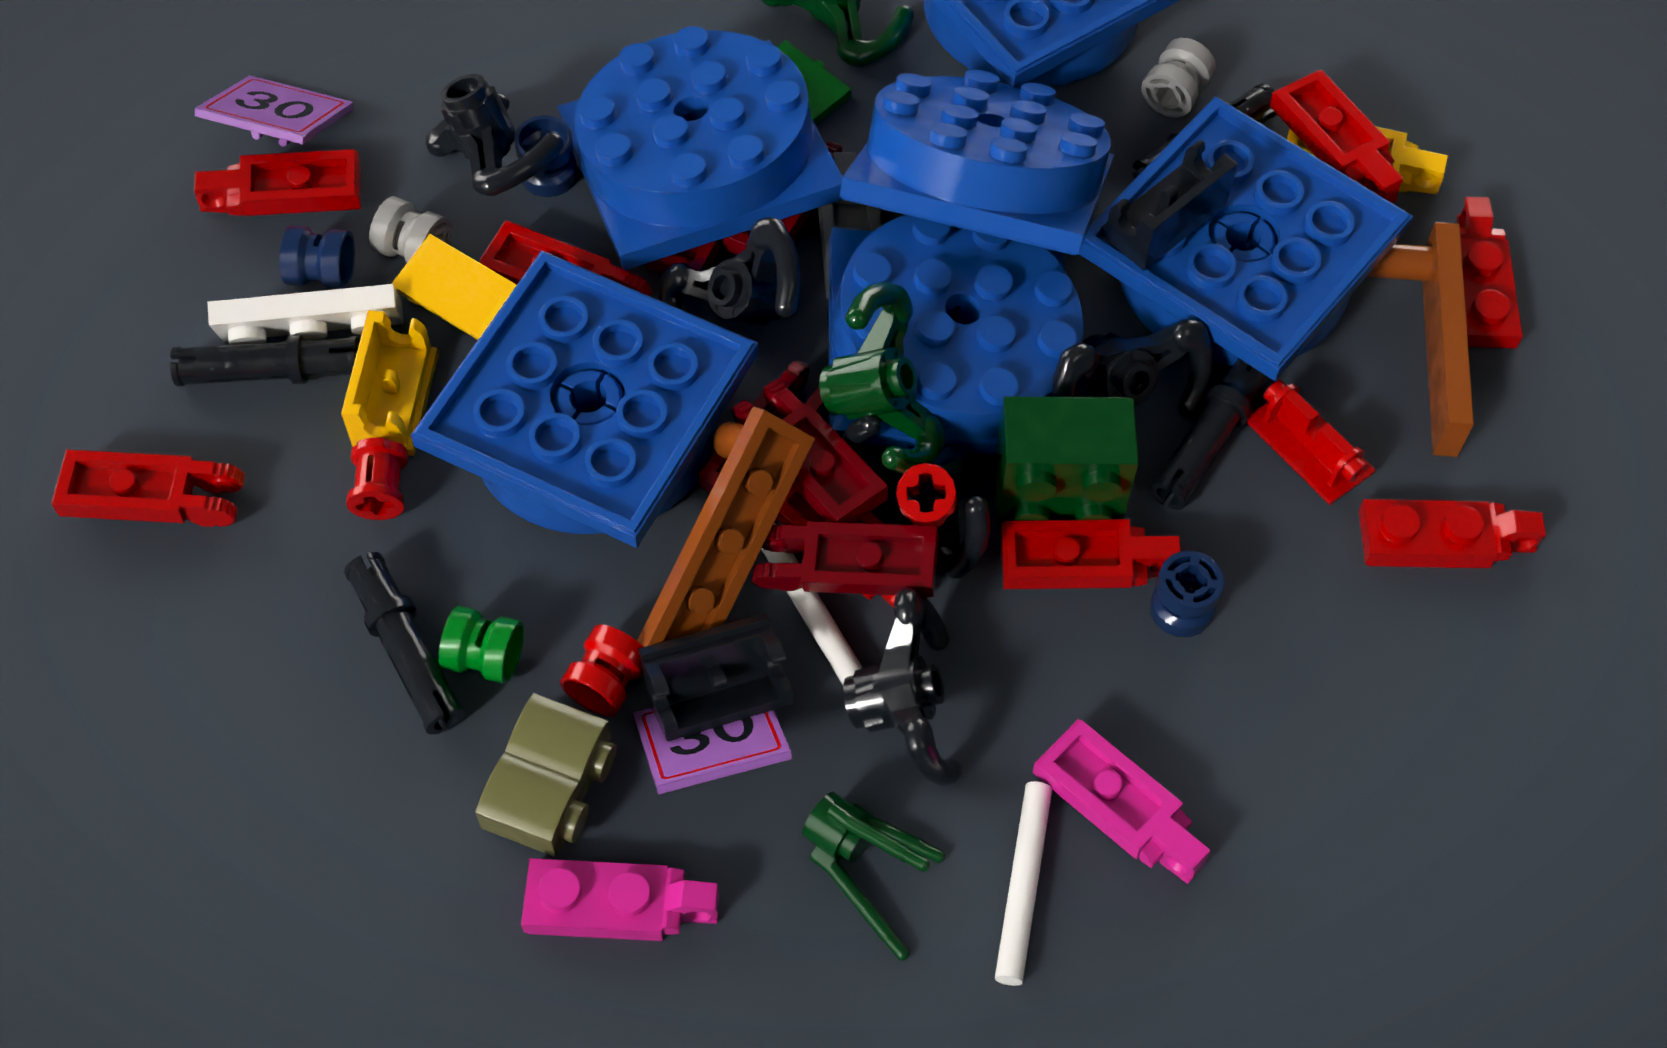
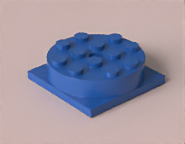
M923 0L925 16L932 33L952 57L965 65L969 70H983L993 73L999 77V81L1007 82L1013 87L1021 86L1024 83L1064 86L1099 72L1115 61L1127 49L1137 31L1139 22L1180 1Z
M689 26L674 34L658 37L644 43L630 44L620 51L619 56L607 63L591 79L580 99L557 106L560 119L566 122L571 129L574 154L623 270L751 230L754 223L762 218L774 217L781 220L843 200L842 197H839L843 176L811 118L808 91L803 75L796 64L776 46L772 45L770 40L762 41L745 34L730 31L704 30L701 27Z
M968 70L965 72L964 77H924L905 73L898 75L895 83L884 87L878 92L875 98L868 142L844 174L839 197H842L843 200L1076 256V254L1079 255L1108 180L1114 154L1109 153L1111 139L1104 128L1105 122L1096 116L1089 115L1064 101L1056 99V91L1047 85L1024 83L1021 87H1013L999 82L997 75L983 70Z
M1215 96L1090 225L1079 254L1119 280L1129 306L1152 333L1172 326L1182 319L1199 320L1208 329L1213 347V363L1233 366L1237 358H1240L1273 381H1276L1297 356L1317 346L1335 329L1346 311L1352 293L1408 230L1413 216ZM1199 140L1205 142V151L1202 153V159L1210 170H1212L1211 168L1215 162L1226 153L1238 163L1227 205L1146 270L1143 271L1100 235L1101 227L1107 223L1110 209L1122 199H1127L1129 204L1137 200L1182 165L1186 150Z
M909 215L891 220L875 231L836 227L831 229L829 236V365H833V359L836 357L858 353L882 311V307L875 311L864 329L855 330L850 328L845 321V316L855 296L868 285L889 282L902 286L907 291L913 305V315L908 322V330L903 339L904 357L912 362L916 371L917 387L914 392L917 397L916 401L927 408L932 415L940 419L944 428L945 443L956 444L967 453L995 455L1003 397H1052L1053 377L1059 356L1065 349L1083 340L1084 320L1082 307L1077 291L1065 271L1064 253ZM829 412V425L842 437L849 424L856 419L848 420L845 415L835 416ZM882 421L881 430L868 439L864 445L897 446L913 449L916 446V440Z
M541 250L411 434L414 447L481 477L484 485L503 506L530 523L543 528L572 534L604 533L638 548L656 517L681 500L697 482L698 473L709 461L713 450L716 422L757 358L758 342Z

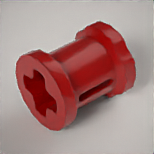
M381 437L359 440L352 447L350 458L352 464L356 466L354 488L349 490L346 498V506L350 512L370 520H388L402 514L405 499L403 494L399 492L401 470L408 463L409 454L407 448L399 442Z
M928 463L915 465L904 472L898 482L896 492L902 515L909 519L913 525L941 527L947 518L953 515L956 508V489L951 476L938 465ZM932 482L936 493L946 494L945 499L934 501L933 511L921 512L919 502L909 500V495L920 493L921 483Z

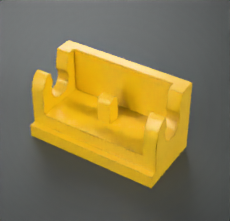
M432 234L428 235L391 283L399 295L404 298L407 297V300L416 305H421L477 340L517 286L515 283Z
M368 310L341 415L352 447L359 440L381 437L401 443L407 448L409 456H415L416 447H414L411 434L425 414L439 356L437 347H431L427 329L418 319L412 318L409 333L401 334L391 328L392 322L385 312Z

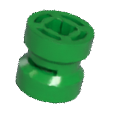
M457 605L450 613L442 633L439 647L440 668L459 673L473 669L480 671L486 680L507 684L512 679L520 660L524 642V623L503 616L494 621L484 619L480 611Z

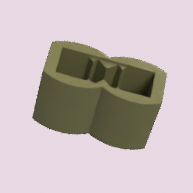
M533 693L522 710L506 750L492 771L480 797L475 813L481 829L553 857L558 855L565 841L575 843L584 828L589 812V805L583 803L584 796L594 780L600 783L604 782L615 759L617 745L610 743L611 734L608 721Z

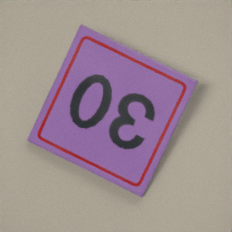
M249 75L195 108V116L249 130L255 140L260 139L264 135L280 138L279 145L285 147L291 142L304 144L353 110V102Z
M652 708L633 712L658 795L792 759L790 747L774 710L668 742Z

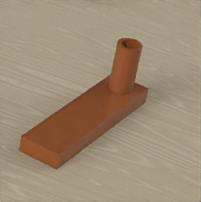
M1435 222L1426 245L1396 243L1367 277L1422 281L1433 455L1458 457L1474 425L1460 227L1456 223Z
M752 407L744 424L729 421L721 424L716 429L713 436L714 449L719 456L727 460L637 640L642 646H651L724 625L815 440L814 437L770 412L756 407Z

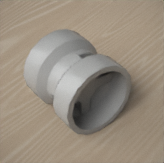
M1177 38L1172 40L1160 55L1159 64L1155 65L1142 81L1141 91L1143 98L1151 108L1164 116L1179 118L1187 115L1197 102L1199 91L1203 90L1215 75L1217 68L1215 58L1204 45L1193 39Z
M391 196L379 206L373 217L369 232V243L374 251L388 257L403 256L406 263H408L429 234L450 244L452 226L450 220L442 215L431 211L422 214L417 212L413 203L396 196Z

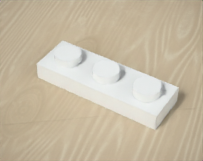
M393 284L207 302L209 326L222 341H229L230 345L266 343V337L303 335L306 341L321 340L327 337V331L351 329L352 333L362 335L368 310L385 312L392 322L391 325L404 324L402 300Z

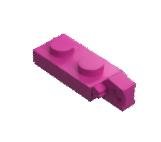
M1078 719L1034 763L1033 774L1050 785L1054 792L1136 860L1139 858L1142 863L1150 868L1159 861L1162 866L1187 884L1206 865L1211 850L1187 831L1191 827L1192 821L1181 810L1183 802L1084 721Z
M529 858L521 926L524 933L535 935L663 941L664 935L680 934L681 922L717 924L719 908L718 884L684 880L685 870L668 868V865Z

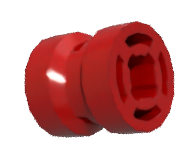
M600 624L595 625L583 645L585 654L581 661L572 662L559 683L565 693L584 708L602 716L615 717L627 698L625 690L630 680L639 679L643 672L638 649L644 647L625 632L612 626Z

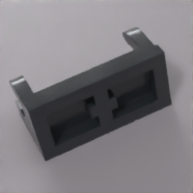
M1203 140L1195 142L1186 150L1182 165L1137 200L1129 204L1127 199H1122L1110 209L1107 223L1101 227L1100 235L1143 271L1146 270L1227 205L1238 163L1226 153L1215 162L1211 168L1212 170H1210L1202 159V153L1205 151V142Z
M765 613L638 649L649 703L667 742L795 704L793 688L781 665V662L786 661V656Z

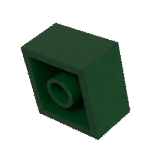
M1004 396L993 463L996 528H1001L1002 522L1124 519L1138 467L1133 398Z

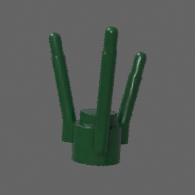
M834 791L830 792L814 807L802 830V836L816 845L809 859L830 875L879 938L899 960L904 961L909 957L908 949L841 866L839 860L844 857L850 863L856 861L871 843L917 870L927 872L931 867V862L928 859L941 863L945 860L946 855L941 849L873 816L856 803L852 805Z

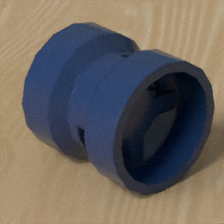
M548 115L535 116L524 121L517 128L514 136L518 159L535 147L549 132L557 133L563 139L564 146L550 164L522 183L529 192L541 197H554L567 192L575 184L578 176L576 160L573 154L574 147L571 129L566 122Z
M288 226L283 233L279 253L282 281L286 285L306 286L311 281L316 282L320 280L327 289L349 288L355 267V242L353 234L347 230L331 229L321 236L320 234H315L309 227Z
M1181 551L1172 554L1165 560L1160 569L1156 587L1150 600V614L1155 624L1164 632L1176 637H1192L1201 634L1210 625L1224 588V575L1219 565L1208 555L1197 551Z

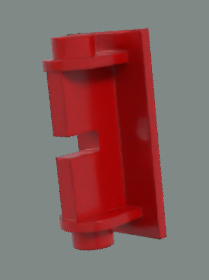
M1278 380L1264 393L1263 397L1268 402L1254 411L1246 423L1331 505L1373 475L1376 470L1363 458L1365 452L1360 447L1354 448L1298 394L1299 387L1294 383L1286 385L1282 380Z

